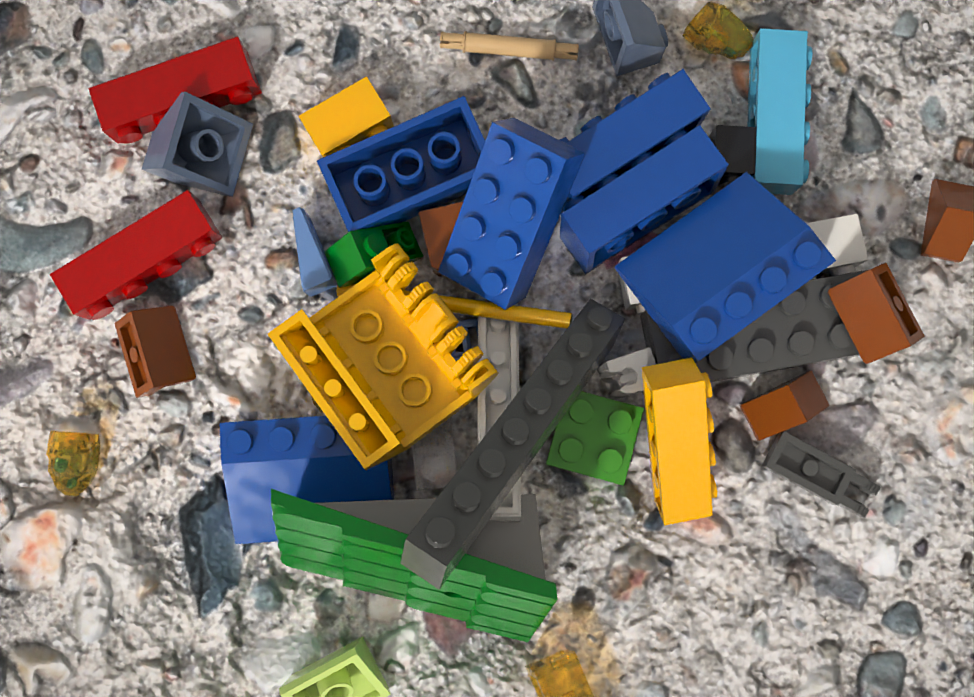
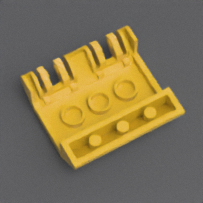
M398 243L389 246L371 259L375 268L374 272L310 318L301 309L267 333L365 470L409 449L472 402L499 373L487 358L478 362L484 354L478 346L468 349L459 360L455 361L451 354L463 342L468 332L462 325L455 328L459 322L437 293L432 294L434 288L428 281H424L414 287L407 296L403 293L419 269L413 262H408L410 257Z

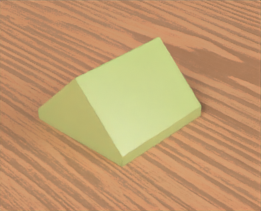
M363 636L292 674L279 688L281 697H387L391 695L389 687Z

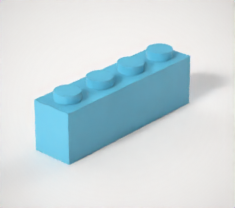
M760 28L750 44L747 127H756L755 174L752 177L772 194L792 195L803 186V183H806L809 175V161L804 159V145H807L810 137V123L805 121V108L808 107L811 99V85L806 83V70L810 68L812 62V47L807 46L808 31Z

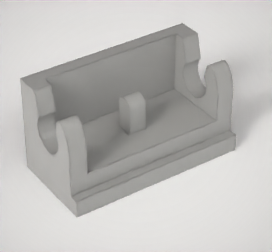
M648 347L606 361L598 367V372L601 379L612 378L617 374L622 375L619 378V382L622 384L626 383V385L611 392L610 395L612 397L622 398L640 391L644 395L641 367L656 365L651 348Z

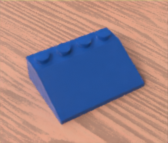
M745 172L618 263L614 268L682 359L692 357L695 363H697L836 260L810 226L750 174Z
M326 416L220 423L221 466L235 544L278 541L275 534V523L272 519L271 489L313 503L394 500L392 458L365 470Z

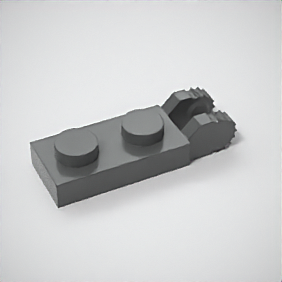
M785 431L778 433L762 464V467L828 503L840 506L863 518H866L869 509L864 504L844 495L849 484L866 494L875 496L881 488L874 482L855 473L856 469Z

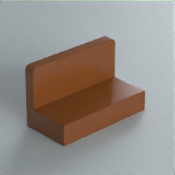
M886 262L828 290V294L863 362L866 364L908 348L925 337Z
M174 306L133 310L114 323L136 398L149 396L166 386L191 382L196 378Z

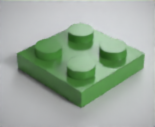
M581 391L554 430L546 465L624 486L644 408Z

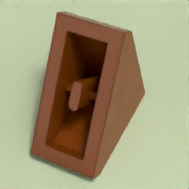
M934 179L931 184L920 255L959 263L963 261L974 240V186Z
M463 202L419 212L433 273L439 277L442 274L438 270Z
M809 370L739 406L757 441L808 422L830 405L812 370Z

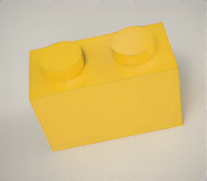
M367 76L299 115L301 122L323 158L394 127L391 115Z

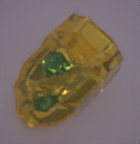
M713 1L708 2L696 14L682 35L697 50L703 49L709 55L720 54L729 59L744 57L753 47L754 40L748 28L735 14L724 5Z
M50 431L46 453L49 458L48 472L56 488L64 495L78 496L91 485L99 465V434Z

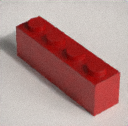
M238 36L88 88L102 131L117 144L139 141L144 134L154 131L181 92H187L219 108L229 104H245L251 101L253 96L262 93L249 54Z
M186 190L49 275L73 315L88 320H98L110 314L114 310L113 305L125 298L132 299L143 294L148 289L147 284L157 278H166L177 273L182 268L181 264L193 256L201 257L211 252L216 246L215 243L223 237L201 201L189 190Z

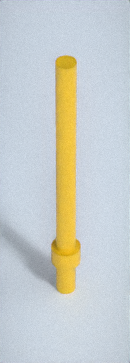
M356 284L341 288L337 285V296L339 297ZM404 290V291H403V293H404L406 296H407L408 294H410V292H411V291H407V290ZM439 295L452 313L567 329L572 323V313L517 305L504 310L488 301Z

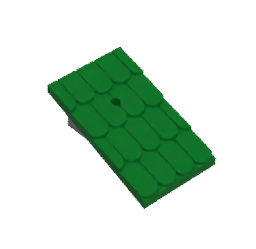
M271 489L272 519L275 523L280 560L288 567L343 580V586L403 600L413 609L466 621V628L524 642H529L558 600L556 583L547 581L545 578L536 494L521 495V521L489 520L439 590L400 564L405 539L437 498L313 503Z

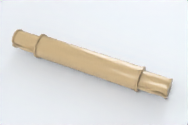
M464 31V34L441 32L440 49L463 50V53L504 55L554 61V58L577 61L579 44L556 42V39L469 33L467 31Z

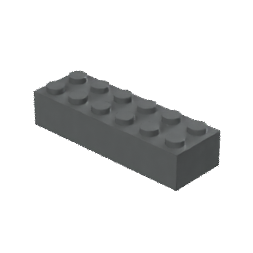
M868 270L809 280L696 363L701 373L706 372L708 374L710 382L860 356L828 294V290ZM645 310L640 315L646 348H651L656 364L681 360L682 357Z

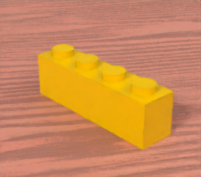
M692 357L641 367L653 495L664 526L713 516L712 499L717 498V487L713 475L710 474V467L716 465L713 446L708 441V433L714 432L713 418L706 405V399L712 397L709 376L706 372H700Z

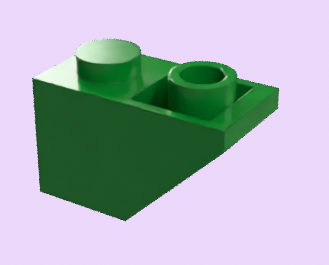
M409 222L350 231L324 251L339 288L357 284L374 272L375 268L371 259L393 244L398 243L410 257L408 262H415L423 257Z

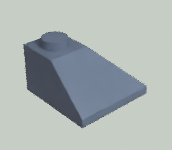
M641 0L593 1L592 8L616 77L660 63L668 46L667 33L663 24L658 25L654 12Z
M181 92L152 132L141 170L180 185L233 197L253 123L187 92Z

